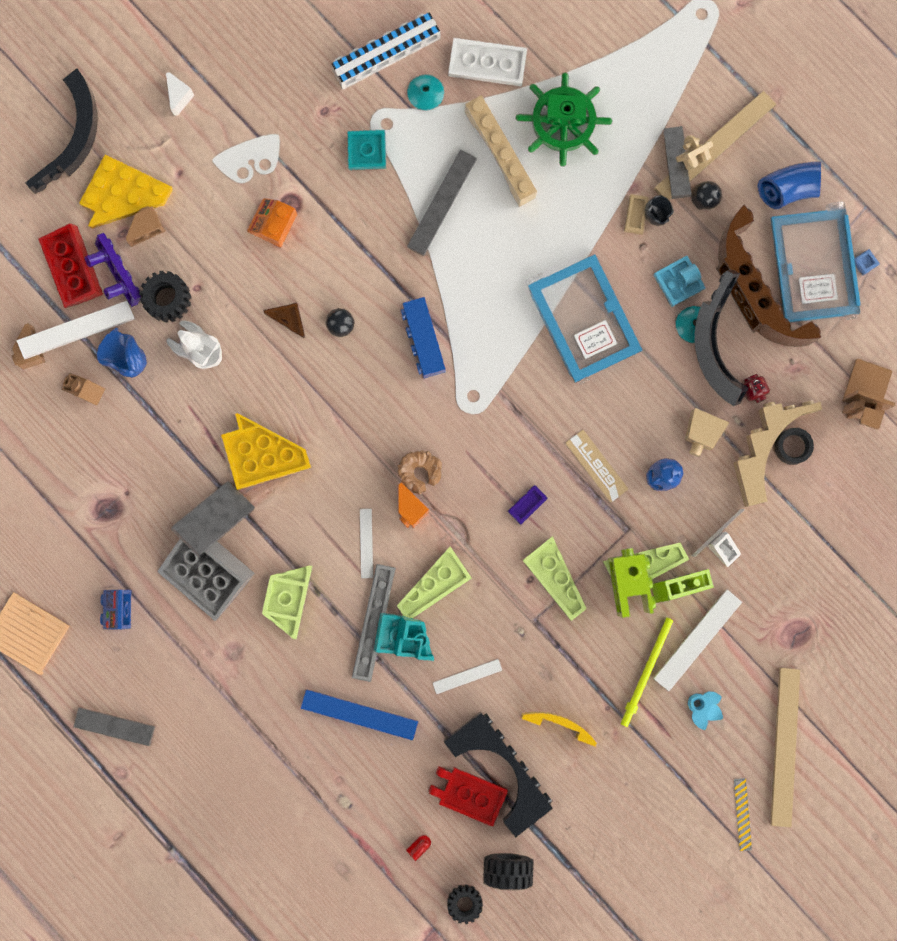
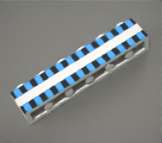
M430 12L420 14L415 20L401 24L398 29L384 33L381 38L370 40L364 47L360 49L355 48L350 54L336 58L331 63L332 71L344 90L439 40L440 29Z

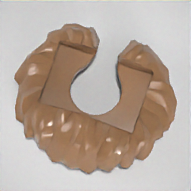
M423 450L407 453L405 457H402L397 470L399 477L402 479L401 482L408 489L412 490L413 493L417 494L425 492L426 486L423 481L415 477V468L422 467L427 471L429 479L427 483L435 486L440 481L442 475L441 460L438 457L432 456L429 451L424 452Z

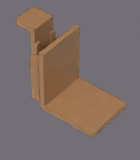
M861 359L855 360L842 399L843 402L849 403L844 406L842 413L847 414V419L857 418L860 419L861 425L876 430L880 428L885 410L895 407L896 404L884 399L892 370Z

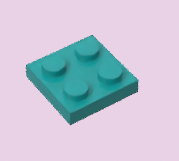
M385 130L348 131L349 170L386 169Z

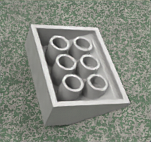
M179 539L157 571L215 621L255 574L218 542L214 543L198 557L181 539Z

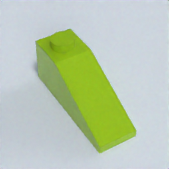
M709 569L654 583L652 591L655 602L659 603L711 589L714 586Z

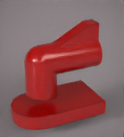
M421 835L406 851L417 861L430 848L431 840L428 836Z

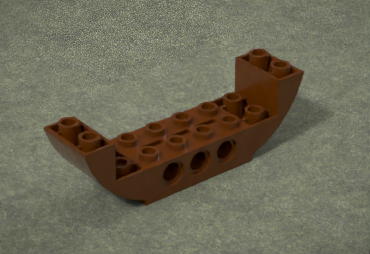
M744 204L728 223L722 234L718 249L719 265L716 269L720 276L727 270H735L740 273L730 294L753 333L758 332L764 338L785 346L800 347L811 345L821 338V331L818 325L810 321L793 331L790 329L791 324L782 315L781 306L777 301H774L771 296L772 291L770 287L764 284L760 270L755 268L752 263L753 258L751 254L746 252L743 247V241L739 235L745 232L754 222L752 211L749 208L747 209Z

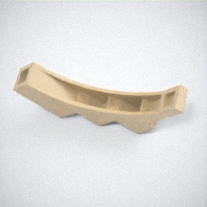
M811 400L802 403V406L797 408L795 405L784 407V411L782 403L775 405V402L763 404L764 407L758 410L763 430L762 428L752 430L751 434L746 436L750 455L738 457L739 461L733 463L744 507L768 501L764 480L765 467L775 440L787 425L799 416L822 410L821 402L814 403Z

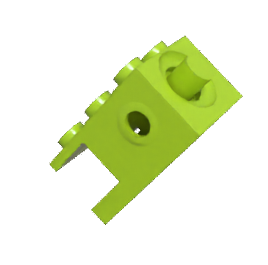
M633 548L621 550L622 556L608 558L617 616L621 618L630 617L627 597L641 595L643 611L649 614L654 613L653 608H656L654 596L651 597L650 589L653 588L652 578L648 577L647 569H650L648 557H645V554H634Z

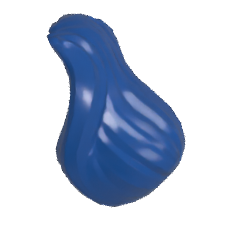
M118 328L108 333L98 346L97 360L99 364L115 369L124 377L132 378L138 376L147 365L146 355L136 343L135 338L130 334L120 333Z

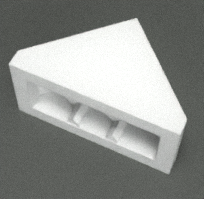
M169 72L166 73L170 109L173 115L177 116L194 94L189 86Z
M726 531L721 532L707 545L727 567L741 555Z

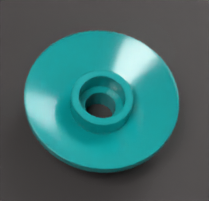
M420 75L410 82L407 96L415 108L425 111L432 110L443 101L444 87L438 78L432 75ZM428 88L429 90L424 92L422 89Z
M690 306L683 309L676 319L678 335L689 343H695L696 326L693 325V321L697 320L701 308L699 306Z

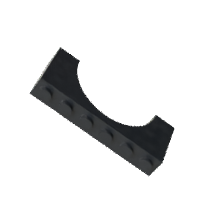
M480 711L445 738L444 743L455 758L468 751L487 750L500 755L511 765L517 777L518 791L515 803L510 812L503 818V822L516 838L553 809L551 806L553 801L546 792L542 794L539 790L541 785L534 776L530 778L527 774L529 769L522 760L518 762L515 758L517 753L511 745L506 746L503 742L505 737L499 729L495 731L491 726L493 721L488 714L485 713L483 715Z

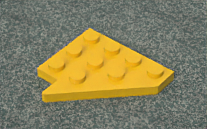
M105 154L79 204L95 212L88 225L93 229L133 216L144 207L153 206L157 208L164 206L173 188Z
M238 413L235 416L239 430L221 435L237 490L311 468L306 449Z

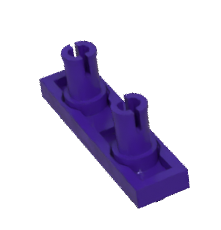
M105 233L98 234L94 243L98 252L85 256V261L89 267L105 262L117 284L104 288L105 297L109 300L123 294L131 307L138 305L141 298L139 295L140 290L133 284L130 272L125 270L120 255L116 254L113 249L112 241L106 237Z

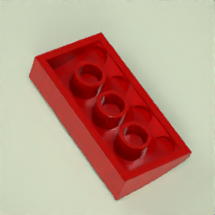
M69 223L38 239L64 308H69L103 295L93 266L89 267L85 261V256L88 255L77 225Z

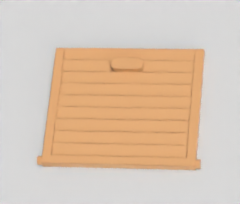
M13 592L0 613V651L35 673L42 675L44 667L70 625Z

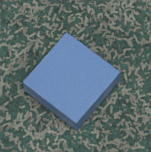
M870 249L854 259L855 266L862 276L880 265Z

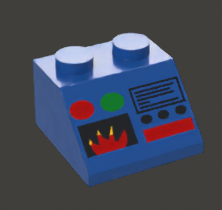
M132 590L103 591L100 599L101 606H103L100 624L103 625V629H131Z

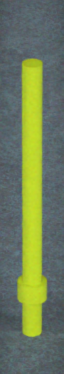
M666 617L630 702L626 704V712L620 723L625 727H628L633 713L636 714L639 699L674 621Z

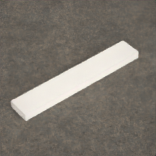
M124 301L16 341L25 360L135 319L128 302Z
M725 590L653 679L667 691H670L741 605L742 601L729 590Z

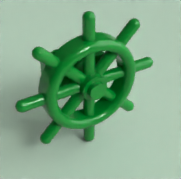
M567 72L561 75V87L553 88L545 93L536 84H531L530 90L539 98L535 104L533 114H517L515 117L520 122H532L537 139L528 147V151L533 153L542 144L552 150L559 151V165L561 167L567 164V152L576 150L583 145L593 155H597L599 153L598 148L589 140L595 125H611L613 122L610 117H596V110L591 100L600 92V88L595 86L587 94H584L578 89L569 87V74ZM546 106V115H540L542 109ZM541 122L551 124L552 126L545 131ZM588 124L584 133H582L577 128L581 125ZM558 129H560V140L551 137ZM569 130L576 139L567 141V131Z

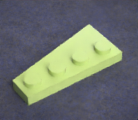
M553 536L522 560L571 621L587 609Z
M681 543L635 553L645 554V557H648L650 569H647L648 577L652 579L689 560ZM602 561L611 577L609 561Z

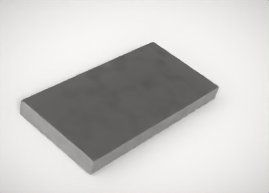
M227 481L173 525L171 530L199 557L249 515L255 507Z

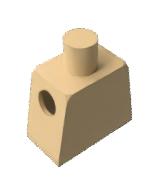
M697 408L693 409L685 436L686 441L693 443L689 453L700 457L703 448L707 450L713 449L729 422Z

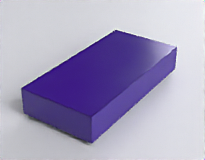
M534 485L507 512L521 525L548 497Z

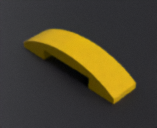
M526 712L521 715L522 719L539 726L542 720L546 719L577 731L575 737L577 740L594 747L597 745L596 741L587 731L563 716L549 712Z

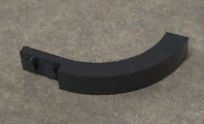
M77 68L62 79L71 91L76 106V125L73 136L65 150L55 160L25 182L34 194L42 192L51 181L59 179L64 171L70 177L85 161L93 146L98 126L96 101L87 81Z
M727 270L720 277L718 289L711 295L712 301H705L701 305L695 327V349L700 368L710 386L726 402L736 406L741 404L749 387L742 384L729 372L721 358L717 344L718 320L740 275L735 270Z

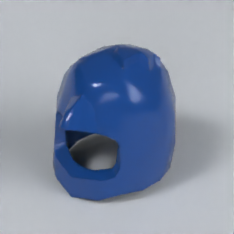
M669 458L660 459L650 466L646 475L647 483L656 491L671 490L680 484L684 472L682 465L676 460Z

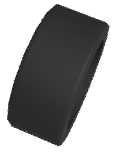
M801 428L785 430L775 441L777 457L789 465H797L807 461L814 450V442L811 435ZM796 435L803 439L805 450L801 456L790 457L785 453L783 443L788 436Z

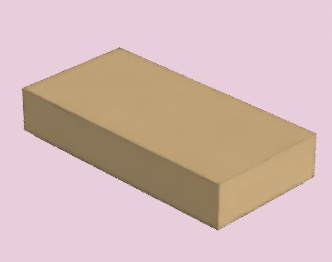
M630 194L624 232L643 234L646 219L644 210L649 197Z

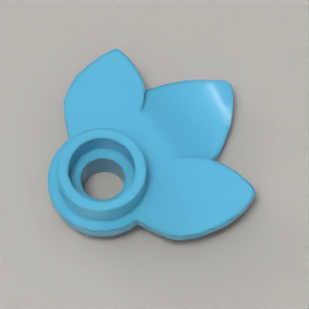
M709 691L703 695L693 694L689 697L688 707L692 711V720L700 729L706 730L708 720L717 721L723 719L722 711L717 705L722 698L718 693ZM695 700L700 701V705L698 707L694 706Z

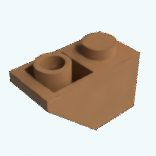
M69 373L63 381L61 390L97 406L105 388L85 378Z

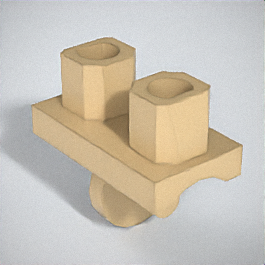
M693 135L687 136L684 139L683 149L688 151L677 156V162L683 161L686 169L689 170L699 165L696 155L699 163L711 159L709 148L713 147L712 141L699 144L700 139L698 137L696 138Z

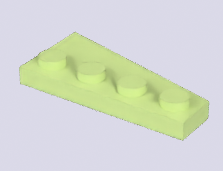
M451 547L446 550L397 605L403 616L416 617L472 579Z

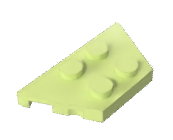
M310 565L271 575L262 614L293 639H297L313 567Z

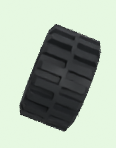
M159 271L158 275L156 272L152 273L153 277L145 279L147 283H142L141 287L143 290L139 292V295L142 297L140 302L143 304V308L158 321L168 322L170 320L174 322L177 317L181 319L183 317L181 314L188 312L187 306H191L189 299L192 298L188 286L177 274L174 275L170 271H167V273ZM164 288H173L175 290L174 300L166 306L157 305V294Z
M490 854L484 857L483 883L491 888L501 890H523L533 886L534 860L519 854Z

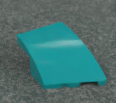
M380 613L374 645L376 653H389L402 657H415L417 660L434 661L424 621L400 615Z

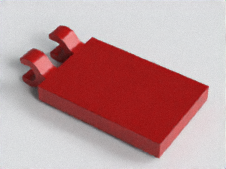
M438 766L437 776L447 779L448 782L444 790L431 784L428 790L429 794L440 798L439 805L493 827L508 789L456 767H453L451 772Z

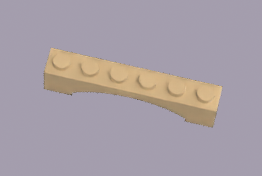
M482 95L466 103L465 113L493 154L518 206L520 207L535 199L537 194L536 188Z

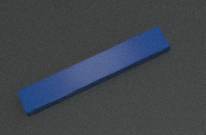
M306 689L301 709L409 740L414 739L418 725L417 720Z

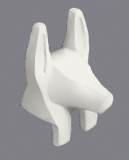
M181 320L179 324L187 331H178L180 344L169 338L166 342L172 351L178 356L188 359L198 368L206 369L217 366L222 360V351L218 340L206 334L195 323Z

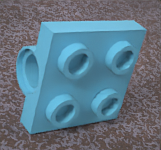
M688 256L653 274L671 307L706 288L701 280V273L698 267L691 263Z

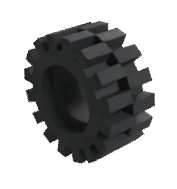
M467 884L465 886L459 885L458 888L452 889V892L449 893L447 909L454 921L457 920L459 924L462 922L468 924V922L473 923L482 913V897L479 891L475 890V887H469ZM468 897L472 900L473 905L469 911L463 912L459 910L457 902L460 898Z

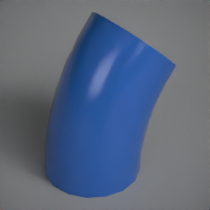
M821 161L790 165L764 176L757 185L761 199L770 208L781 209L799 200L819 198L821 189Z

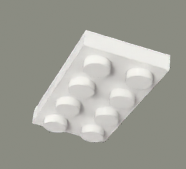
M454 38L448 76L522 87L527 48Z

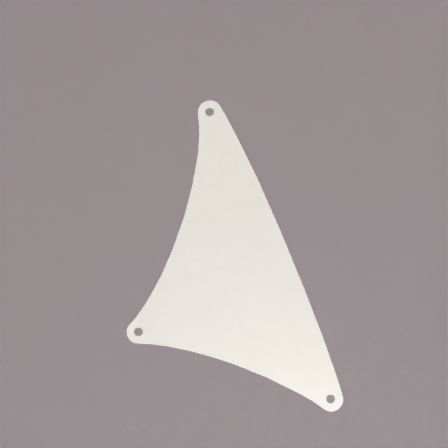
M692 0L673 18L644 37L603 58L567 72L569 74V87L578 89L584 94H587L595 86L600 88V92L591 100L596 110V117H610L613 120L611 125H595L589 140L598 148L599 153L597 155H593L583 145L576 150L568 151L567 164L561 167L559 165V151L552 150L544 144L533 153L528 151V147L537 139L532 122H520L515 117L517 114H533L535 104L539 98L530 90V85L484 98L537 190L536 198L520 207L510 192L508 183L493 154L479 132L472 126L465 113V104L468 102L438 106L427 111L417 108H382L372 115L370 121L371 130H384L381 127V121L385 118H389L393 122V127L385 130L386 154L408 195L419 224L460 149L477 158L428 248L444 306L456 380V401L459 408L464 412L479 414L489 406L545 324L530 295L531 291L528 285L586 259L619 207L665 128L712 36L719 18V9L712 0ZM700 8L708 12V16L704 20H699L696 17V11ZM561 75L535 84L545 93L553 88L561 87ZM544 106L540 115H546V106ZM541 122L545 131L552 126L551 124ZM588 124L581 125L577 128L582 133H584ZM560 129L551 137L560 140ZM568 130L567 141L576 139V137ZM577 274L541 290L551 312L554 311ZM469 391H478L480 398L477 402H470L468 400L467 394Z

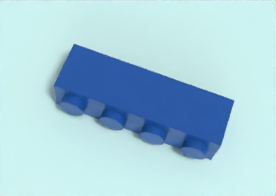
M425 297L403 303V309L400 311L403 321L407 320L409 327H406L408 338H412L414 345H411L413 356H417L419 363H416L419 375L423 374L425 379L446 373Z

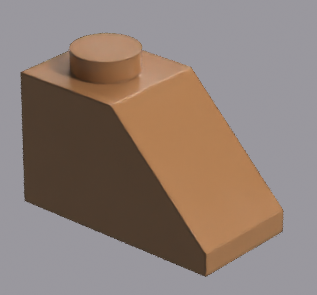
M153 206L144 207L135 214L126 236V241L131 247L166 232Z
M29 323L25 324L17 340L36 334L35 328ZM17 341L12 348L14 353L12 359L16 366L27 369L45 363L43 353L24 360Z

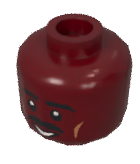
M755 374L743 380V384L749 387L745 394L749 402L755 401L757 404L767 399L766 395L770 393V388L763 376Z

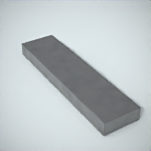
M683 126L664 128L672 199L691 197L688 170L683 161L677 162L676 160L677 156L686 152L683 149Z
M81 707L78 708L73 726L74 728L146 746L151 745L155 726Z

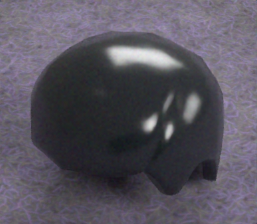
M704 181L698 184L692 190V203L698 209L711 210L715 208L722 199L720 186L712 181Z
M663 195L650 199L646 203L644 210L646 219L655 226L665 225L669 222V217L674 213L671 202Z
M343 308L332 310L327 315L325 322L327 330L337 337L347 336L353 331L355 324L352 314Z

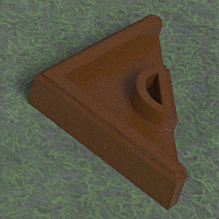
M298 303L263 310L266 316L300 337L305 338Z

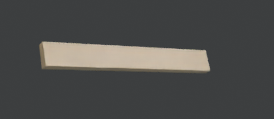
M765 91L760 93L705 142L712 141L713 147L709 148L711 159L699 163L696 155L699 165L688 170L690 182L775 107L776 103ZM669 175L654 188L659 195H663L668 200L672 198Z
M779 668L770 821L772 826L792 827L800 669Z

